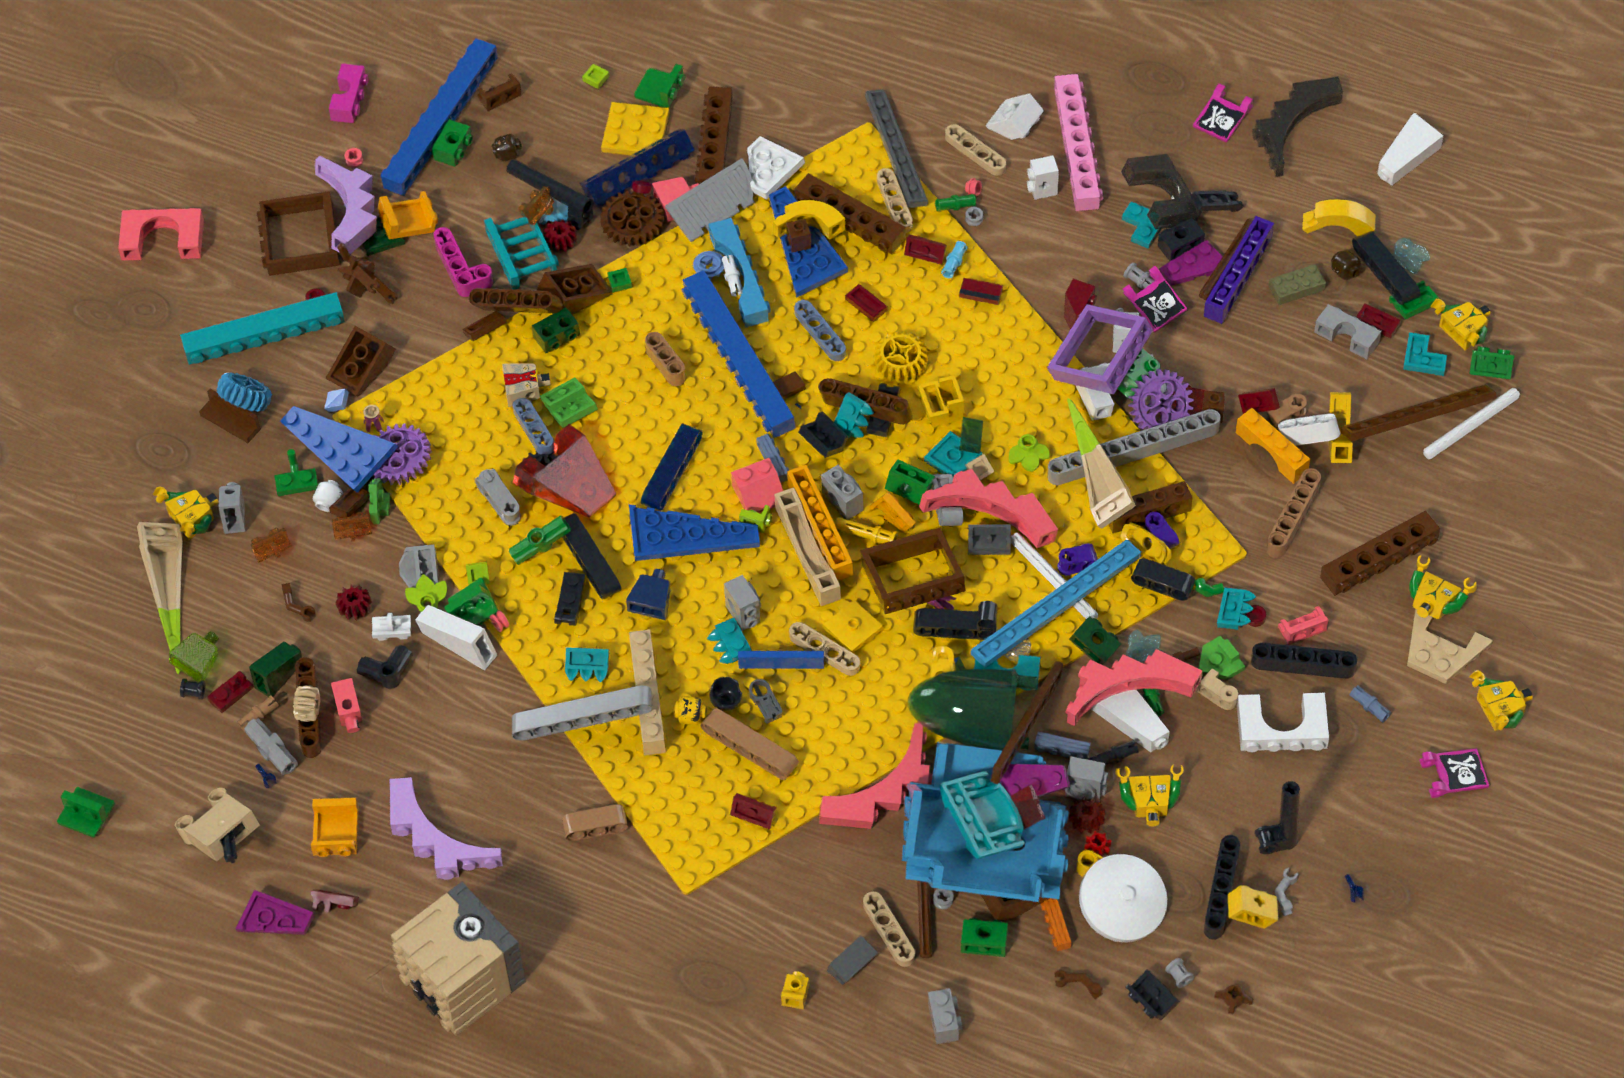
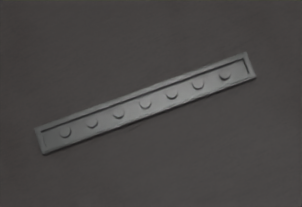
M885 90L866 91L865 98L908 208L927 206V197Z

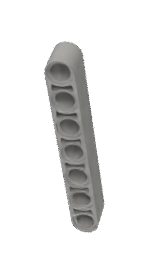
M636 686L512 715V737L520 741L649 713L652 710L651 688L648 686Z

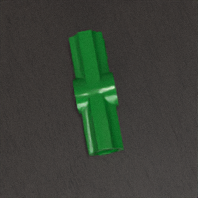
M560 515L542 528L531 529L525 539L509 549V553L515 562L520 565L538 552L543 553L550 550L553 542L569 533L571 528L564 517Z

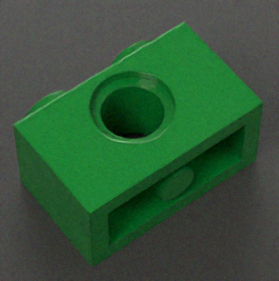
M448 120L432 147L434 160L456 167L458 161L463 159L467 146H470L473 141L470 126Z
M898 459L889 470L885 489L920 505L923 493L932 489L935 476Z
M977 918L963 919L961 953L1005 957L1008 923H1003L999 920L981 921ZM987 934L989 937L982 938L980 935Z

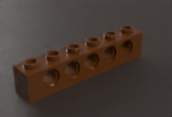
M709 86L708 94H704V106H706V109L702 111V121H705V123L700 128V136H703V140H699L698 150L701 152V156L697 155L699 171H695V183L701 184L725 169L733 102L732 87Z
M809 173L794 188L797 201L814 200L834 207L845 218V229L849 233L858 235L864 241L874 244L882 251L893 254L906 239L905 226Z
M1425 510L1322 566L1320 578L1334 596L1339 593H1345L1352 586L1367 581L1370 576L1382 573L1393 564H1399L1405 557L1417 554L1426 546L1434 545L1438 541L1440 527Z

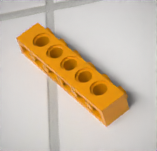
M807 465L787 471L789 489H795L812 535L825 561L832 568L838 581L852 577L853 562Z

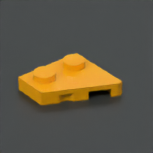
M888 492L869 506L873 511L877 508L885 513L884 519L895 525L903 533L916 523L911 513L904 510L900 506L898 499Z

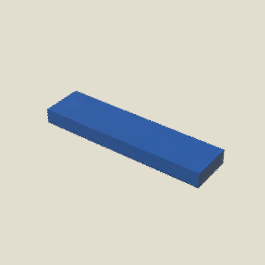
M738 651L739 669H824V651Z

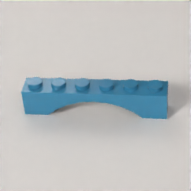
M732 218L708 224L709 236L715 251L727 256L728 259L729 255H733L736 267L743 277L744 287L739 298V312L745 327L769 321L770 305L768 301H764L762 285L758 286V275L756 270L752 271V260L750 255L745 253L746 246L744 240L739 238L740 231L738 225H734Z

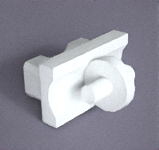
M388 613L385 617H372L373 639L377 638L379 641H383L392 637L408 639L411 636L410 615L393 616V613Z

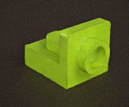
M765 505L762 514L754 510L741 509L739 521L758 525V532L764 533L766 526H770L773 515L770 514V506Z

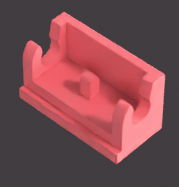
M1317 606L1312 613L1288 622L1285 619L1280 620L1281 623L1278 624V628L1287 644L1290 645L1327 631L1328 618L1320 606Z

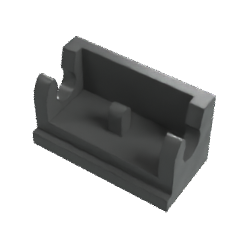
M968 525V555H1010L1011 525Z
M859 936L829 964L827 972L840 984L844 985L878 952L862 936Z

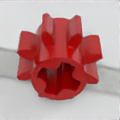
M1094 831L1091 837L1086 836L1087 844L1084 845V851L1090 850L1100 856H1104V854L1109 855V847L1112 841L1106 840V833L1101 834Z

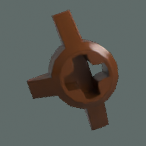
M1231 985L1226 990L1215 992V998L1224 999L1225 1003L1229 1006L1228 1013L1234 1014L1235 1008L1240 1007L1243 1003L1253 1004V999L1246 995L1244 990L1238 985Z

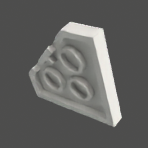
M761 136L747 148L749 171L752 178L750 182L753 193L765 199H768L769 194L775 192L805 164L804 157Z

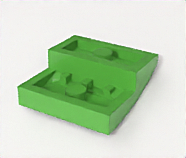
M575 377L540 396L548 411L562 428L598 410L596 403L586 394L585 387Z

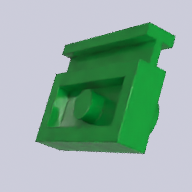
M1424 281L1416 283L1420 290V297L1400 305L1392 295L1389 296V302L1394 304V308L1405 320L1431 308L1435 299H1440L1429 286L1425 285Z

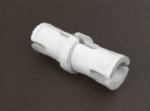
M729 255V262L727 256H724L721 260L726 272L725 280L729 283L731 296H736V289L739 296L743 291L739 279L740 272L736 268L734 256Z

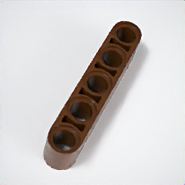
M475 288L469 294V301L472 305L487 311L554 314L559 312L563 305L560 297L548 291Z
M831 378L822 380L818 385L822 399L828 405L840 408L845 395L850 392L871 407L873 414L867 416L902 425L909 423L913 417L908 401L902 397Z
M308 657L300 658L295 665L296 689L298 686L304 685L318 688L317 673L313 660ZM319 715L315 721L305 722L298 720L301 749L303 755L308 758L317 757L321 752Z

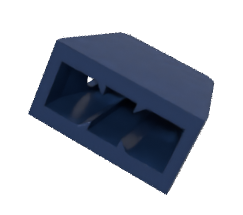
M654 569L652 576L640 575L626 599L628 612L666 620L671 590L670 581L664 579L666 573L663 570Z

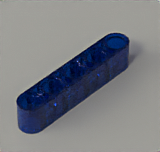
M683 423L681 424L642 494V505L659 511L664 509L701 441L702 430Z

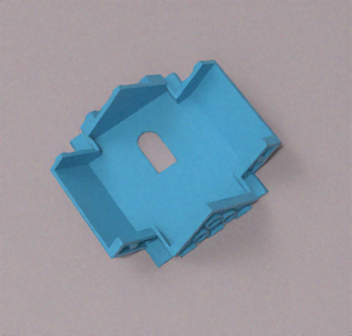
M937 742L931 785L915 782L907 783L909 797L905 796L904 812L908 821L904 820L903 836L906 845H903L902 861H906V879L928 882L932 888L1039 902V897L1059 899L1063 872H1067L1068 859H1065L1063 854V848H1066L1068 844V835L1065 834L1066 831L1063 829L1068 821V810H1065L1066 807L1060 802L1037 798L1015 804L1024 830L1021 832V839L1024 840L1025 847L1019 851L1009 850L977 859L965 847L966 841L949 808L945 809L939 785L946 781L983 771L989 774L986 778L991 780L993 766L1003 750ZM1017 752L1011 764L1046 765V762L1043 761V757L1040 755Z

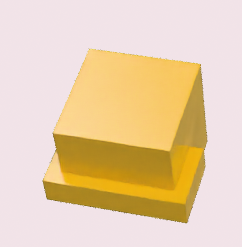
M955 375L940 378L939 382L936 380L918 385V391L932 427L964 420V399Z

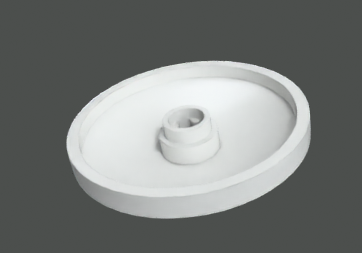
M1116 854L1100 859L1086 872L1079 889V903L1086 921L1097 933L1117 942H1134L1151 934L1162 922L1167 908V893L1161 877L1151 865L1135 856Z

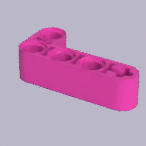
M446 227L435 230L436 250L457 293L462 297H469L470 292L475 288L490 289L493 286L491 267L487 264H480L469 268L451 231Z

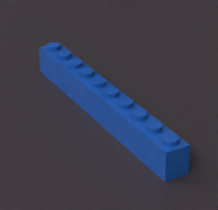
M476 38L467 47L463 58L458 60L456 68L453 72L449 73L445 84L440 86L438 94L430 101L428 109L425 113L421 114L417 125L412 127L406 141L404 140L401 143L397 154L392 156L390 164L382 171L381 179L384 189L402 196L406 194L432 156V147L448 120L455 121L497 60L496 45Z
M703 270L683 279L684 288H682V293L685 299H690L691 308L695 314H699L702 327L708 329L711 342H716L720 357H725L727 360L728 370L736 375V383L739 388L743 387L745 390L746 400L753 403V410L757 417L762 418V425L767 433L770 432L773 438H776L795 429L794 416L706 272Z

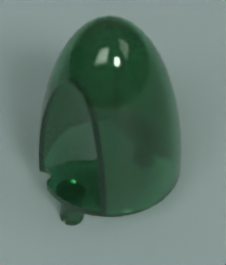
M971 669L946 672L930 677L915 686L908 696V708L912 716L921 725L939 736L974 747L1003 750L1012 736L1016 689L1036 690L1038 677L1018 675L1016 669ZM1028 736L1020 749L1028 751L1029 747Z

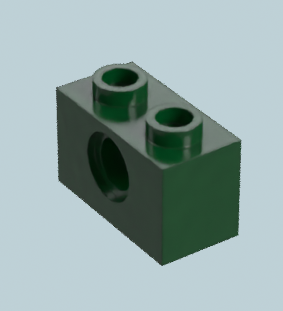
M1090 616L1069 638L1090 659L1101 665L1121 645L1116 635L1111 632L1108 633L1099 620L1092 619ZM1092 636L1098 637L1101 644L1094 643Z

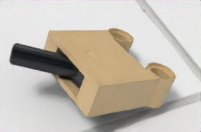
M217 788L208 796L213 806L197 821H194L190 815L182 816L176 821L175 828L186 844L194 845L215 861L224 856L226 862L235 863V859L238 858L236 845L259 827L260 824L249 808L229 796L225 788Z

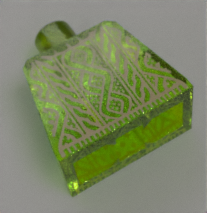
M211 631L204 638L197 633H192L169 652V663L197 682L204 681L218 657V648L215 646V643L219 640L218 636Z

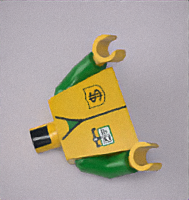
M1435 299L1431 308L1436 309L1435 313L1437 315L1441 313L1439 326L1460 347L1466 351L1470 346L1474 347L1484 343L1488 333L1487 317L1491 314L1486 305L1477 309L1470 302L1446 305L1441 299Z
M156 487L153 493L154 496H157L156 501L158 503L166 501L165 505L168 514L176 524L180 525V531L189 540L196 534L207 532L214 519L211 507L219 503L214 493L203 498L197 490L190 492H168L163 487Z
M1420 555L1416 563L1418 568L1414 570L1409 583L1410 596L1414 599L1412 606L1417 609V614L1422 618H1426L1429 615L1435 619H1440L1444 615L1459 612L1469 598L1467 595L1476 591L1477 583L1475 582L1473 586L1468 587L1470 578H1466L1464 580V590L1462 591L1461 588L1427 571L1424 574L1423 570L1428 568L1430 558H1428L1426 564L1420 563L1422 555Z
M1474 671L1469 677L1474 679L1472 682L1473 687L1480 686L1477 700L1494 731L1503 730V728H1516L1524 717L1525 702L1533 699L1530 689L1525 688L1518 691L1512 681L1505 682L1489 679L1481 671Z
M1174 764L1171 766L1170 770L1173 778L1170 775L1129 777L1130 769L1125 766L1126 774L1121 776L1120 770L1117 768L1116 776L1121 779L1119 787L1122 801L1130 810L1135 812L1136 817H1146L1148 826L1159 825V817L1166 816L1167 810L1173 808L1180 797L1181 779L1179 777L1184 771L1182 765L1181 772L1178 774L1173 772Z

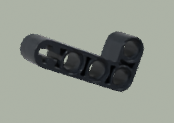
M983 601L979 603L978 611L920 608L914 613L913 632L918 636L985 640L996 632L998 606L992 601Z

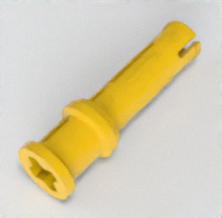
M838 517L835 522L837 530L870 539L875 545L897 540L899 535L898 531L890 532L882 529L881 526L873 528Z

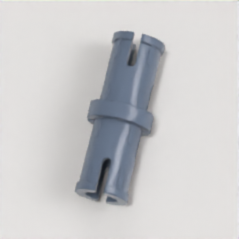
M1359 685L1351 691L1350 696L1359 702L1366 712L1369 711L1375 715L1382 723L1391 715L1390 710L1381 705L1375 696L1368 694Z

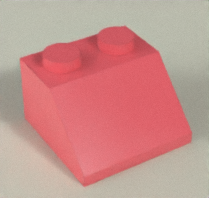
M770 458L731 472L732 487L744 510H754L757 513H761L765 505L770 506V509L775 507L774 494L782 492L783 489Z

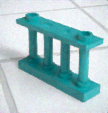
M529 205L525 206L526 216L501 225L494 224L492 218L484 220L486 234L512 290L520 288L519 280L523 276L549 267L551 271H555L559 266L556 255L552 256L537 224V214L535 211H531ZM529 224L532 229L530 232L506 240L500 237L502 232ZM534 238L537 239L539 246L515 254H508L507 252L508 247ZM543 253L546 258L545 261L521 269L514 267L515 262Z

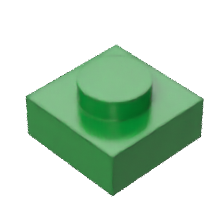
M627 268L607 272L613 293L632 288Z

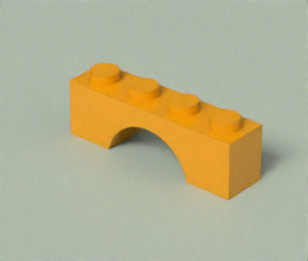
M1253 408L1237 419L1235 433L1247 444H1258L1265 448L1274 458L1279 472L1293 484L1300 479L1305 470L1309 469L1310 458Z

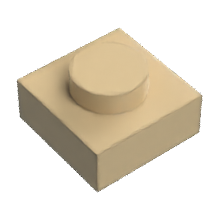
M984 454L965 464L968 470L972 469L979 480L994 472Z

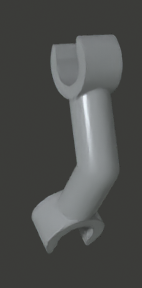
M1289 868L1284 870L1283 879L1275 889V895L1284 916L1292 914L1291 909L1293 908L1284 892L1290 884L1296 883L1298 878V872L1294 877L1287 876Z

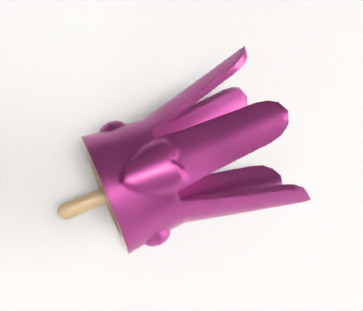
M368 405L363 410L367 433L370 432L371 422H373L377 431L380 432L379 430H382L379 418L383 423L385 421L379 414V408L376 405Z
M948 596L927 603L933 605L936 609H944L945 607L953 610V605L947 601L951 599L956 600L957 598Z

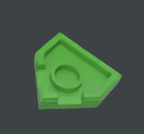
M374 478L369 484V514L372 524H380V516H389L391 497L390 493H384L381 478Z
M1220 635L1203 645L1198 669L1202 670V676H1206L1213 668L1219 673V679L1228 680L1244 671L1245 665L1239 659L1240 654L1228 639L1224 640Z

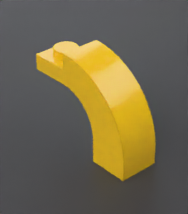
M1341 199L1320 201L1315 203L1314 210L1303 214L1302 230L1310 233L1326 226L1336 225L1348 228L1356 236H1360L1369 231H1375L1376 215L1367 207L1353 201Z
M814 200L797 201L786 205L785 214L778 216L773 221V233L777 238L787 233L786 223L806 219L808 226L821 230L829 240L845 231V218L834 207Z
M1330 392L1328 414L1335 415L1340 433L1342 426L1350 424L1351 393ZM1340 434L1338 438L1328 441L1331 463H1352L1353 443Z

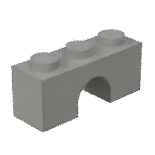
M1329 304L1315 323L1314 333L1330 341L1339 334L1350 335L1352 338L1349 351L1366 360L1380 342L1381 331L1376 327L1368 325L1357 317L1350 316L1341 309Z

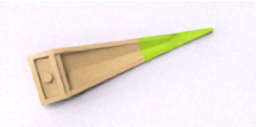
M1068 398L1067 402L1086 477L1090 510L1097 526L1102 529L1136 505L1130 494L1131 491L1073 401Z
M139 522L137 530L140 552L170 652H172V659L177 661L180 660L177 659V655L180 653L179 649H181L178 648L180 646L182 561L180 525ZM175 664L176 672L179 674L181 670Z

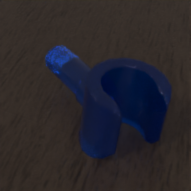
M260 764L255 766L263 777L265 788L269 789L268 780H273L275 784L277 783L274 774L265 772Z
M1349 874L1345 875V879L1350 886V900L1355 902V897H1359L1363 901V887L1356 886Z

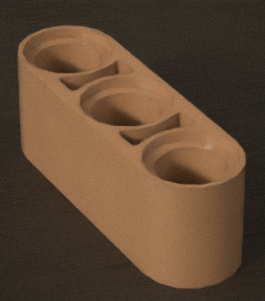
M649 333L645 337L647 355L669 384L673 386L682 385L685 382L684 363L660 333Z
M618 804L573 812L562 817L565 838L572 842L621 833L628 828L624 807Z

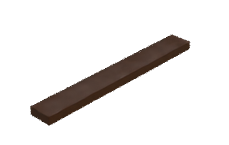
M1485 384L1342 426L1341 434L1352 442L1497 399L1496 392Z
M1056 661L994 764L991 782L998 784L1002 780L1061 680L1063 663Z

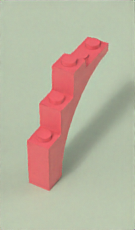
M972 469L958 472L954 475L952 484L948 483L938 489L928 490L923 493L919 505L923 513L939 509L940 507H961L988 513L1017 528L1036 548L1053 543L1058 532V528L1033 493L1020 495L1015 499L1003 481L990 483L984 487Z
M1157 649L1152 656L1148 655L1144 664L1124 654L1119 661L1116 660L1111 669L1090 660L1079 671L1080 685L1076 692L1077 698L1074 702L1071 701L1068 704L1065 712L1068 714L1067 723L1075 726L1081 717L1094 705L1124 691L1162 689L1192 697L1201 682L1202 670Z
M914 724L907 753L897 768L884 780L858 793L843 796H822L819 824L871 829L873 822H877L878 809L898 811L900 805L904 804L905 791H909L907 783L915 782L931 785L933 773H929V765H924L925 752H922V744H926L927 732L923 731V724Z

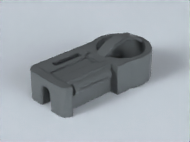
M763 679L754 680L749 686V696L755 705H758L765 718V723L781 718L782 709L770 689L769 683ZM758 685L764 686L767 689V694L763 696ZM753 688L755 689V691H756V693H757L758 696H756V695L753 694V692H752V689H753Z

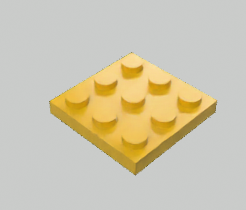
M612 102L601 151L604 153L659 159L669 117V108Z

